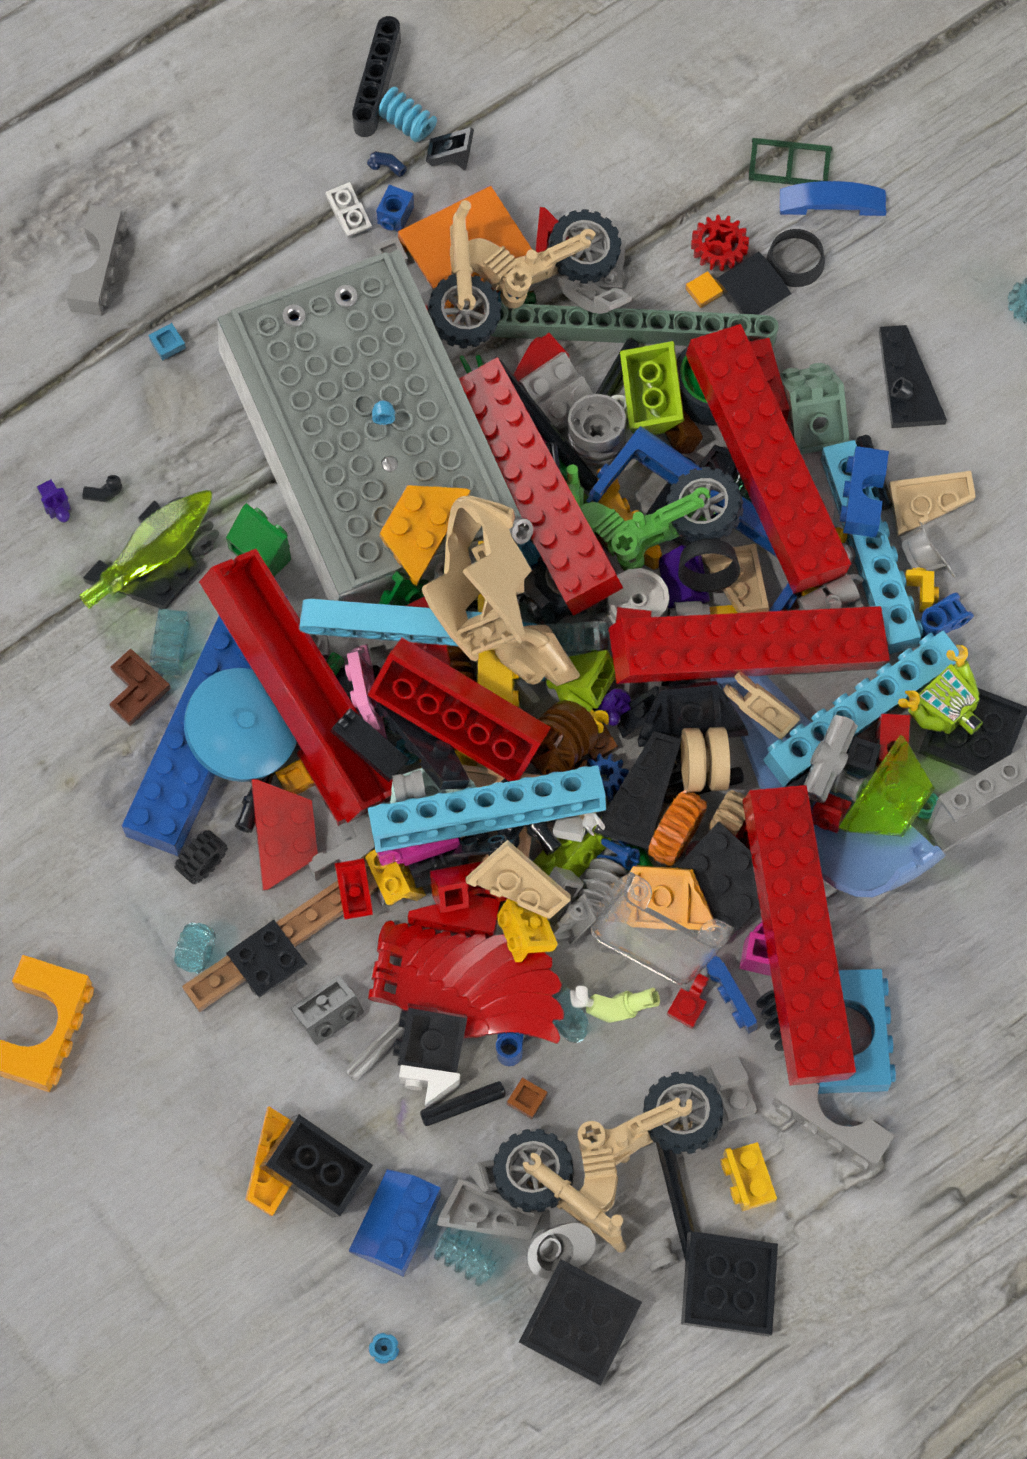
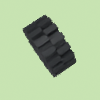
M205 830L203 833L198 834L196 839L193 838L190 841L191 844L189 846L186 845L185 851L180 853L179 859L175 862V869L191 884L200 883L203 878L206 879L209 873L215 870V866L221 863V859L225 857V852L228 850L227 844L211 830Z

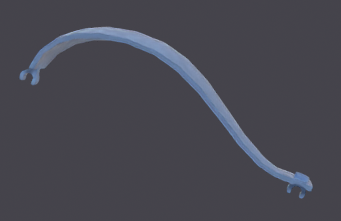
M766 675L747 676L755 684L758 683L800 716L801 720L782 739L783 742L791 737L789 733L798 725L803 723L806 727L811 723ZM734 677L710 679L711 681H717L722 690L726 685H730L743 697L749 692ZM728 697L748 729L749 736H741L760 789L783 787L763 761L769 753L767 748L779 740V738L739 709L738 704ZM813 732L815 739L823 741L824 737L821 733ZM791 747L792 753L795 756L803 757L800 749ZM847 772V774L854 776L858 779L864 778L862 776ZM869 782L865 795L859 803L852 801L851 797L840 792L835 794L830 789V794L852 802L850 811L838 833L824 830L814 825L823 880L834 888L855 897L872 898L892 891L917 878L945 857V854L938 846L934 847ZM814 802L812 805H810L811 814H812V812H813V807H814V805H815L816 802Z

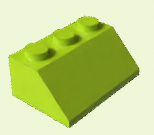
M674 341L620 351L629 429L634 434L642 426L653 435H657L683 422L684 414Z

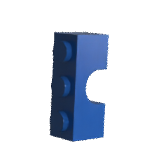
M856 446L854 455L848 456L846 472L851 473L850 481H845L842 496L847 498V506H841L839 522L844 523L843 533L877 537L883 501L868 498L863 493V489L867 487L883 488L889 451Z

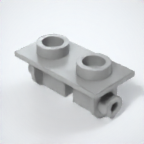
M583 894L574 904L568 907L559 920L560 922L551 925L557 940L567 938L571 945L597 920L594 908L589 903L586 894Z

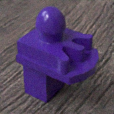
M52 479L38 485L37 489L42 497L41 501L46 514H49L51 519L56 517L60 522H67L70 518L68 510L71 508L65 490L63 488H56Z
M613 689L611 692L608 690L600 706L593 708L594 712L598 710L607 712L609 725L616 726L620 722V716L631 709L629 705L631 699L629 694L622 689Z

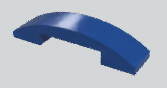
M820 181L787 186L779 191L780 215H806L807 209L859 210V216H886V191L867 184L845 181Z

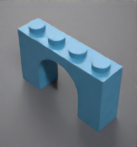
M882 969L839 970L844 1005L856 1010L867 1020L871 1029V1044L863 1052L853 1056L856 1068L855 1074L848 1080L817 1083L819 1085L818 1094L888 1091L891 1082L896 1080L895 1065L890 1064L889 1053H893L892 1035H887V1024H891L890 1007H885L884 996H888L889 992L888 979L883 978Z

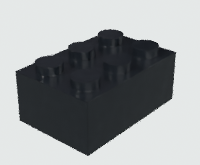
M298 1114L291 1117L259 1168L334 1218L342 1215L373 1165Z

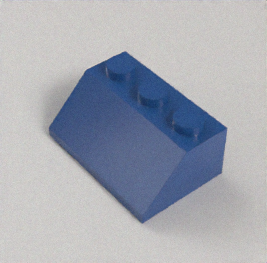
M387 1169L351 1244L349 1252L404 1277L442 1195L441 1187L414 1175Z

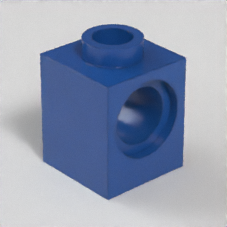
M389 185L376 210L377 224L390 231L404 229L414 209V194ZM393 209L399 210L397 212H390Z

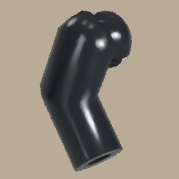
M117 475L108 476L106 484L101 488L84 486L83 500L108 502L122 490L120 477Z

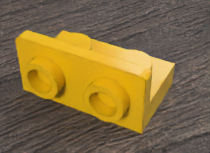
M375 849L365 856L387 905H393L402 898L418 901L426 896L422 887L416 888L408 865L405 866L404 863L397 864V862L381 866Z
M509 898L506 900L497 914L498 924L502 928L507 940L508 949L512 952L515 962H522L528 953L554 951L558 943L548 919L518 906L516 901Z
M758 1142L733 1150L731 1147L726 1148L723 1153L724 1158L720 1159L724 1175H730L733 1187H730V1193L734 1204H740L743 1212L777 1201Z

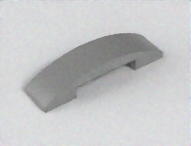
M559 273L550 277L565 296L576 305L592 313H607L632 301V297L616 287L606 291L590 281L587 284H582L578 280L573 282L568 280V276H562Z

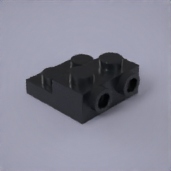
M408 1003L407 1010L401 1009L398 1027L403 1028L402 1038H396L394 1043L393 1056H398L397 1064L399 1066L405 1065L457 1073L467 1016L438 1011V1008Z

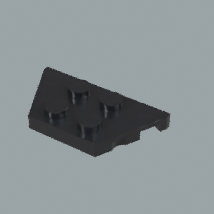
M717 681L659 687L637 741L638 747H645L654 731L681 739L682 730L685 728H699L704 739L710 727H725L728 738L749 735L746 725Z

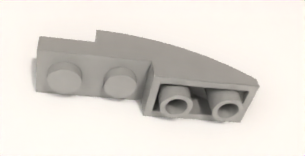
M369 814L359 818L356 822L357 824L353 825L355 838L347 837L340 841L335 849L329 852L322 851L312 858V861L309 862V868L315 881L336 871L335 863L363 858L364 862L366 861L365 856L375 849Z

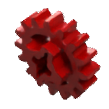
M716 215V220L714 221L706 217L705 225L700 222L697 224V230L692 232L691 249H694V258L701 257V266L709 263L710 270H713L715 266H719L720 271H724L725 265L732 269L735 261L737 263L743 262V255L748 253L749 237L746 236V228L739 229V220L731 223L730 216H727L725 220H721L720 215ZM708 234L709 237L705 238V242H702L704 237ZM737 243L738 245L736 249L732 252V249L735 248V244Z

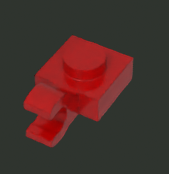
M698 973L689 992L680 988L667 1012V1016L693 1029L707 1004V1001L700 997L708 984L709 978Z

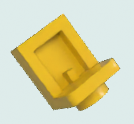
M920 567L906 570V586L919 587V612L923 613L927 608L933 606V603H938L939 587L934 586V571H926L925 568Z

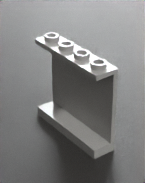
M1027 745L938 797L925 832L934 845L938 846L943 853L1027 804Z

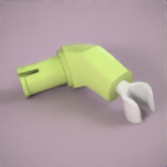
M577 986L576 991H570L573 1007H586L588 1014L607 1023L634 1018L638 1011L657 1007L660 1004V996L658 991H655V988L638 993L624 991L612 998L598 994L588 998V988L584 986Z

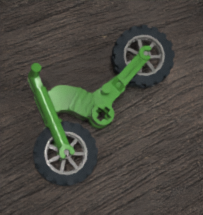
M569 465L567 467V485L594 535L612 556L616 555L624 571L642 568L645 563L644 554L647 549L679 536H686V539L690 542L702 539L720 540L724 535L727 537L732 533L733 527L737 528L740 523L739 517L743 515V499L737 483L734 482L729 474L725 475L722 470L717 468L711 470L710 467H702V470H697V468L689 470V474H682L678 478L679 481L676 484L673 483L670 487L671 493L667 495L666 499L667 506L646 516L642 512H635L633 519L624 521L614 509L592 501L588 503L586 500L589 496L580 487L577 466ZM711 490L719 492L718 495L710 498ZM725 499L724 508L714 505L717 502ZM719 513L715 518L711 519L710 516ZM540 555L537 560L538 566L534 568L535 586L550 601L554 612L558 614L563 612L567 616H573L559 589L556 590L553 587L552 582L554 580ZM636 559V561L630 563V560ZM596 603L588 607L587 609H590L591 607L592 609H594L599 605V603ZM587 609L579 612L580 615L587 613Z

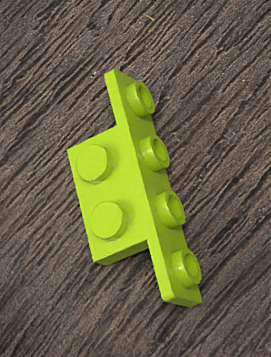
M589 832L583 836L582 842L557 838L562 846L548 856L542 851L533 863L548 876H550L554 867L572 871L579 878L590 866L591 860L596 859L606 848L602 845L601 840L607 839L612 842V839L596 834L592 836Z

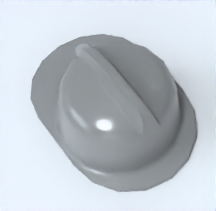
M920 521L922 528L902 543V549L908 562L913 568H925L926 571L945 567L956 578L946 560L929 540Z
M577 1222L566 1223L552 1229H542L534 1234L530 1240L529 1248L527 1249V1265L532 1273L541 1278H551L560 1259L578 1268L585 1264L593 1255L596 1246L595 1236L590 1228Z

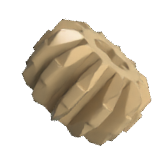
M733 790L727 792L709 824V830L719 821L736 836L745 821L742 802L745 795Z

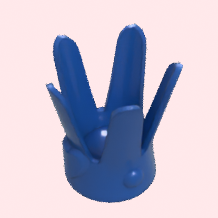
M607 839L601 840L602 845L616 853L617 857L599 854L597 858L610 859L627 870H631L633 866L639 863L640 853L638 849L631 848L622 842H619L622 845L620 846Z

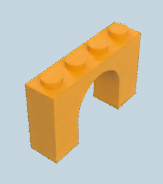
M22 955L12 980L16 990L52 1002L57 1007L58 1021L50 1037L38 1045L25 1047L0 1040V1076L50 1093L52 1085L56 1086L62 1074L60 1065L63 1058H67L71 1052L73 1041H70L74 1030L78 1031L82 1024L83 1014L81 1012L84 1004L91 1001L94 987L87 975Z

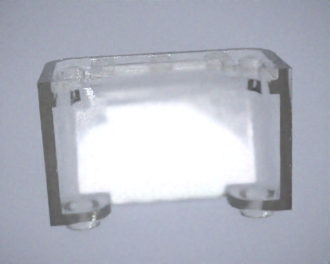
M632 872L611 883L595 915L597 920L591 925V933L594 939L676 984L683 985L693 981L724 947L734 929L720 920L712 919L705 922L697 934L647 907L652 896L650 884Z

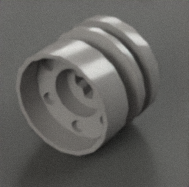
M592 394L584 396L576 401L569 411L568 443L587 466L598 468L603 467L605 464L610 465L625 446L626 415L624 409L617 400L608 395Z

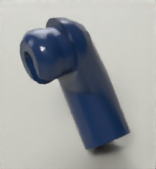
M375 151L370 154V158L367 160V165L371 169L379 170L381 165L387 166L398 177L403 176L407 171V167L390 153Z

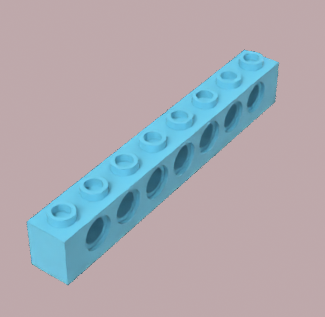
M855 440L823 447L820 459L839 517L841 506H847V498L842 496L845 481H850V476L845 475L843 471H846L848 456L854 455L855 447L857 446ZM873 487L863 489V493L868 498L879 500L878 497L873 495ZM880 517L876 538L848 534L847 541L855 550L856 557L854 562L859 576L863 578L862 586L869 607L881 606L888 652L893 654L905 651L910 647L911 649L917 648L918 642L923 636V628L921 622L915 620L913 614L915 611L914 601L911 595L907 596L905 590V574L902 570L899 571L897 567L898 555L895 546H890L888 537H890L888 524L886 521L882 522ZM874 543L879 548L871 549L866 544ZM875 568H883L887 573L880 574L876 572ZM890 592L895 595V598H886L883 593ZM899 617L904 623L897 624L891 618Z
M941 631L936 636L933 633L928 634L918 642L920 647L913 651L910 647L897 657L899 662L893 666L890 663L885 664L876 672L878 675L871 681L869 678H866L854 687L856 692L848 696L847 693H844L833 702L834 707L829 711H826L825 708L821 709L811 717L812 723L806 727L803 723L798 725L789 733L791 737L785 742L779 739L767 748L769 753L763 761L783 787L787 786L811 769L810 761L812 755L821 742L815 739L813 732H819L825 737L831 720L835 715L847 717L858 725L854 734L856 737L876 723L881 714H888L899 706V699L905 698L908 700L909 697L905 694V691L913 690L918 693L927 687L950 664L954 666L956 662L949 660L946 653L948 650H953L957 657L959 651L944 631ZM922 656L929 658L932 665L925 664ZM900 671L906 672L910 676V680H905L901 676ZM879 686L885 687L889 695H883L879 690ZM857 701L863 702L867 706L868 711L861 710L857 705ZM791 747L800 749L803 757L795 756L792 753Z
M597 765L592 767L584 766L565 772H552L538 777H524L511 782H497L478 788H465L462 791L451 793H438L424 798H410L397 803H383L368 808L375 851L377 853L606 810V801Z

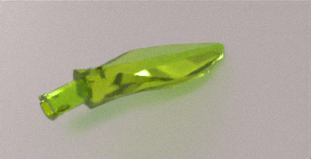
M200 491L173 501L145 519L134 531L117 559L100 574V580L79 594L83 604L88 609H91L107 595L111 594L114 596L121 588L134 579L159 568L177 556L192 539L212 502V491Z

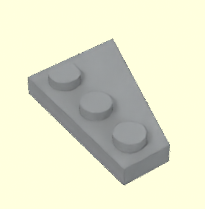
M459 1178L439 1216L437 1225L531 1240L543 1212L537 1213V1210H531V1213L524 1212L519 1207L515 1209L501 1195L492 1191L484 1193L478 1185Z

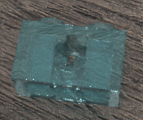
M607 622L544 624L550 627L566 653L608 650Z

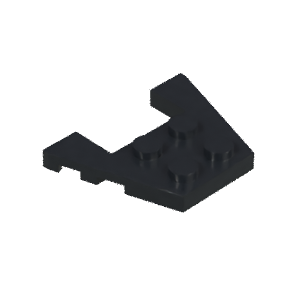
M154 500L138 517V520L158 537L123 575L118 574L99 559L85 574L83 579L89 585L94 586L95 584L106 588L107 591L118 592L130 596L133 600L165 610L201 571V568L194 556L191 555L190 550L185 546L178 532L175 531L172 523L169 522L164 511Z

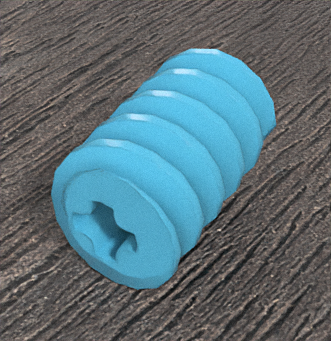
M392 87L387 91L380 103L379 116L387 119V122L395 125V128L399 131L402 130L403 134L410 136L414 142L424 140L435 128L437 117L432 116L428 119L430 116L428 110H424L421 113L422 106L420 104H416L413 107L414 100L412 98L406 100L404 92L398 94L399 89Z

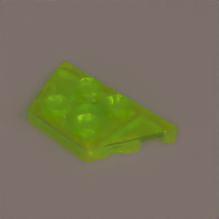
M902 735L898 737L840 824L839 828L842 831L903 837L935 790L934 785L907 740Z

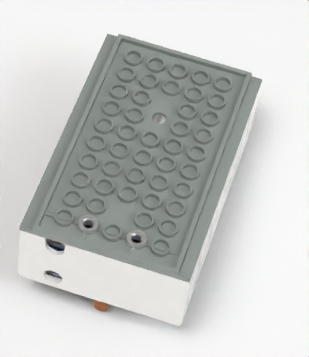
M400 249L390 253L384 252L232 309L230 313L218 317L219 352L328 600L378 604L384 591L389 590L391 592L396 582L392 579L393 574L396 571L408 574L403 566L399 565L394 558L391 549L379 537L380 531L407 485L467 488L470 490L469 496L505 505L514 510L515 516L521 517ZM378 401H389L393 405L395 410V421L393 423L379 425L373 422L372 409ZM482 526L468 548L472 564L477 562L471 549L478 545V541H484ZM447 534L423 574L422 579L433 581L438 563L445 562Z

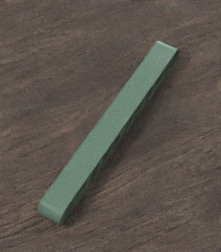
M501 303V320L491 336L535 339L550 333L556 340L625 343L627 339L632 338L640 344H660L674 341V344L677 346H689L691 339L713 333L706 330L708 328H714L719 331L741 324L749 341L770 338L773 347L777 340L779 325L777 320L769 315L615 308L607 313L598 314L589 312L580 306L523 304L519 308L512 309ZM521 319H525L528 322L520 323L518 321ZM546 321H554L555 323H554V324H546L545 322H546ZM573 322H580V323H582V324L576 326V325H573V324H571V323H573ZM600 323H606V324H608L609 326L602 327V326H600V325H598V324H600ZM632 324V325H635L636 327H634V328H628V327H626V325ZM657 325H658V326H661V327H663V328H662V329H654L653 326H657ZM680 327H688L689 330L684 331ZM766 330L769 331L770 334H763L760 331Z

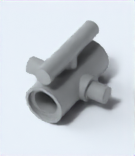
M849 574L825 586H820L819 589L797 599L801 610L863 607L860 600L847 606L848 603L860 598L856 585Z

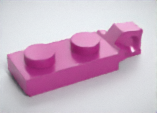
M458 838L377 852V856L381 866L397 862V864L404 863L407 866L457 848L460 843Z

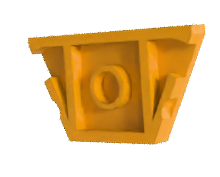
M407 485L380 531L379 537L391 549L394 558L399 565L403 566L410 576L411 582L416 586L447 534L451 506L456 499L462 496H469V489Z
M633 866L626 878L627 882L620 889L616 897L617 900L612 910L605 917V919L620 920L632 925L704 931L716 930V923L692 869Z

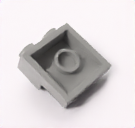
M566 352L559 353L519 381L557 430L568 425L569 411L574 403L584 396L593 394L584 377L579 376Z

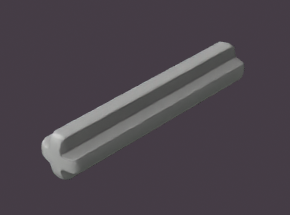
M400 1017L346 1067V1074L352 1080L357 1081L394 1046L396 1038H402L403 1028L398 1027Z

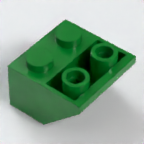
M246 503L240 510L226 536L228 549L236 556L257 549L273 577H275L291 561L288 534L280 525L276 524L274 526L271 524L261 509L257 507L253 509Z

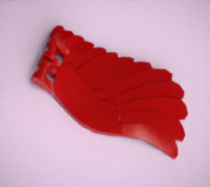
M392 920L385 922L382 926L377 945L379 956L378 961L374 962L372 973L374 984L373 989L369 990V1000L397 1006L403 1010H407L408 1003L438 1008V1011L467 1016L464 1038H478L486 1035L514 1032L540 1038L555 1044L559 1043L561 1038L558 1029L552 1022L553 1020H563L564 1010L560 1002L554 999L552 995L560 993L563 984L558 975L550 970L553 967L552 958L545 952L528 953L522 962H515L512 952L508 949L504 934L494 935L490 938H486L485 934H476L467 938L465 933L451 936L450 931H443L437 934L434 929L423 930L420 925L408 927L407 923L395 925V922ZM390 956L402 958L401 967L389 963ZM385 984L397 986L396 993L392 994L384 991Z

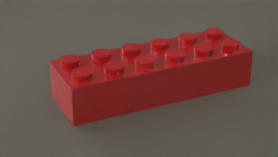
M401 638L389 653L368 693L369 697L510 782L521 779L551 728L404 638Z

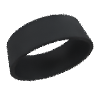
M790 229L780 233L773 240L766 260L776 270L786 286L804 287L812 284L821 276L825 265L822 243L814 234L803 229ZM798 238L813 244L818 249L821 257L818 264L812 270L804 273H791L782 269L776 263L773 256V248L783 240Z
M702 539L692 542L681 552L678 576L682 584L689 589L699 592L720 591L735 583L740 575V566L735 549L725 541ZM703 554H720L732 560L727 568L710 574L697 573L685 566L687 561Z

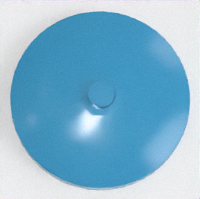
M232 668L213 674L198 686L187 704L184 715V731L188 746L201 765L221 778L237 782H249L252 779L259 780L277 771L288 760L297 743L252 669Z

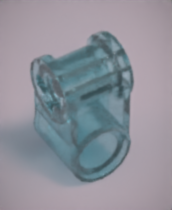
M563 983L560 993L554 994L552 997L560 1002L564 1010V1019L553 1020V1022L567 1041L578 1043L587 1035L588 1019L581 1008L572 1006L570 989ZM573 1022L575 1025L580 1023V1030L577 1031L574 1027L569 1029L570 1023Z

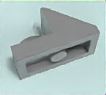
M735 1057L710 1065L718 1094L722 1098L727 1121L730 1122L756 1114L757 1109L748 1086L749 1076L739 1058Z

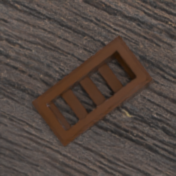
M683 409L684 421L666 431L665 434L672 448L681 454H690L702 441L703 435Z

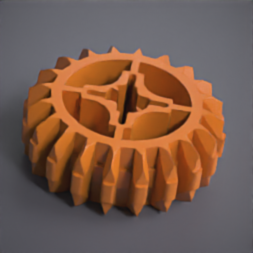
M686 790L678 794L654 832L655 834L651 839L648 849L649 855L661 864L674 865L682 856L700 826L706 812L707 802L701 799L699 795L693 792H686Z

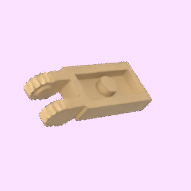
M738 672L734 678L749 691L744 697L730 685H726L723 688L727 697L738 704L739 709L781 740L801 720L796 712L758 683L755 684L742 672Z

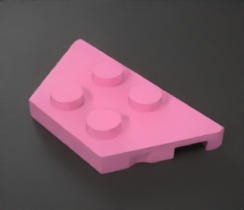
M368 644L361 645L347 654L349 664L345 665V671L348 680L352 681L354 688L350 692L351 700L354 707H358L362 718L387 739L383 716L380 717L375 711L378 701L368 696L375 682Z

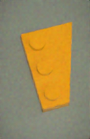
M270 1106L266 1109L245 1200L269 1216H273L289 1188L259 1168V1166L290 1119Z

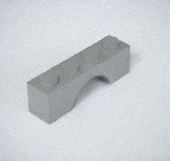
M90 205L84 229L88 242L96 246L100 253L92 267L84 272L72 274L67 301L70 311L102 316L104 306L109 305L110 290L108 289L110 283H114L116 268L114 264L115 260H119L121 256L122 246L120 240L121 236L125 237L127 221H124L120 209Z
M787 1078L772 1103L776 1107V1112L786 1119L792 1117L801 1123L800 1127L806 1133L812 1136L817 1134L825 1139V1144L837 1153L843 1151L852 1157L851 1162L863 1170L868 1168L873 1171L895 1135L871 1119L851 1127L835 1124L820 1109L818 1103L819 1085L817 1083L789 1086Z

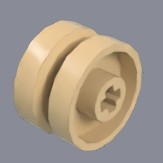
M710 727L705 734V739L699 728L683 729L680 759L684 790L686 792H701L707 781L711 791H726L730 783V749L725 727Z

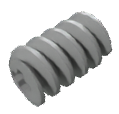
M607 858L591 860V869L587 870L585 874L587 879L582 881L584 885L576 895L577 899H579L583 894H586L589 903L594 908L597 919L595 922L599 923L602 920L598 917V914H608V910L602 905H612L613 900L607 894H617V890L611 886L612 883L618 885L622 883V880L616 874L624 875L627 872L624 867Z

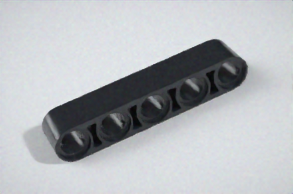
M393 16L382 17L377 23L352 110L353 129L361 137L372 136L377 130L380 119L379 106L388 91L400 48V23Z

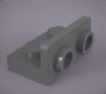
M339 975L290 1008L294 1016L306 1029L315 1045L328 1039L364 1013L356 995Z

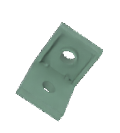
M814 363L806 369L788 368L783 370V373H780L786 398L789 400L792 435L801 455L822 451L823 447L850 441L844 383L831 367L825 363ZM818 417H825V426L821 429H814V420Z

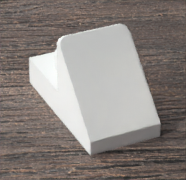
M401 1065L399 1074L400 1084H405L407 1089L422 1090V1087H427L425 1108L437 1104L460 1087L461 1081L460 1073Z

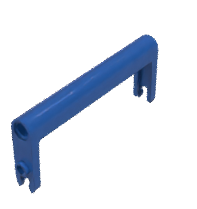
M640 426L611 465L605 464L597 475L599 480L590 491V496L586 501L588 503L591 501L598 503L633 459L670 484H676L682 474L687 475L690 473L689 470L695 468L702 470V468ZM711 490L710 498L718 495L719 492ZM742 496L743 515L739 517L740 523L735 529L777 557L753 503ZM725 499L717 502L714 505L724 508ZM789 582L769 609V612L782 611L783 608L789 610L798 596L793 594Z

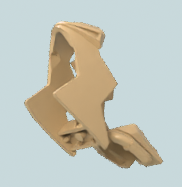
M462 496L456 499L450 509L444 574L422 587L425 599L436 618L470 660L477 661L479 653L495 649L500 662L529 684H537L546 677L558 686L579 678V672L549 626H523L516 595L524 592V579L532 570L513 540L509 530L514 524V510L500 503L474 496ZM482 526L484 543L471 549L477 562L472 564L468 548ZM481 593L485 598L482 614L468 619L466 609Z

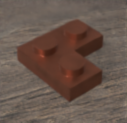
M131 648L110 667L111 671L128 687L109 705L129 726L171 689L170 684Z

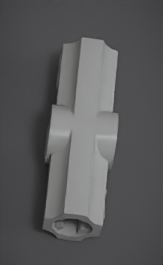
M835 715L831 720L823 741L816 747L810 761L812 767L804 785H807L809 800L824 803L835 778L842 772L848 759L846 752L858 727L853 720Z

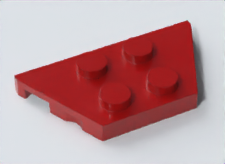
M252 779L251 786L262 891H265L309 864L312 858L318 854L313 806L310 799L260 780Z

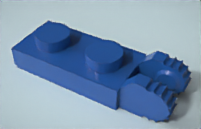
M717 955L710 956L706 961L707 973L712 982L721 985L717 990L724 1003L730 1002L735 1010V1012L731 1013L739 1029L745 1027L748 1034L754 1032L758 1028L757 1020L720 957H717Z

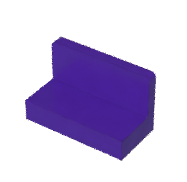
M683 545L659 557L661 578L668 588V608H673L674 602L701 601L702 604L710 601L709 592L689 589L679 579L680 555L686 547ZM701 555L685 563L688 569L705 574Z

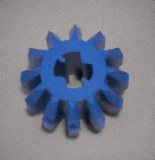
M599 753L597 755V762L589 758L587 766L598 765L600 775H607L608 781H603V777L601 779L605 796L611 802L613 794L616 795L629 770L622 768V759L613 762L614 756L612 753L608 755L607 759H603V756Z

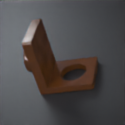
M554 748L540 753L532 759L543 775H548L552 772L576 770L587 764L586 759H583L570 769Z

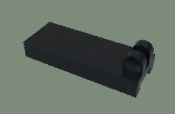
M351 708L346 711L330 731L388 782L392 780V775H396L409 760L407 756Z

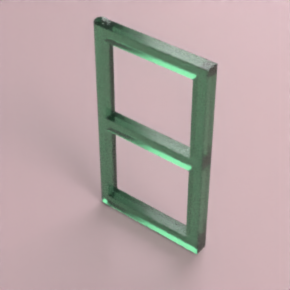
M752 138L748 180L790 185L820 182L821 180L791 177L795 148L825 152L822 181H828L832 146ZM757 145L789 148L786 177L754 173Z

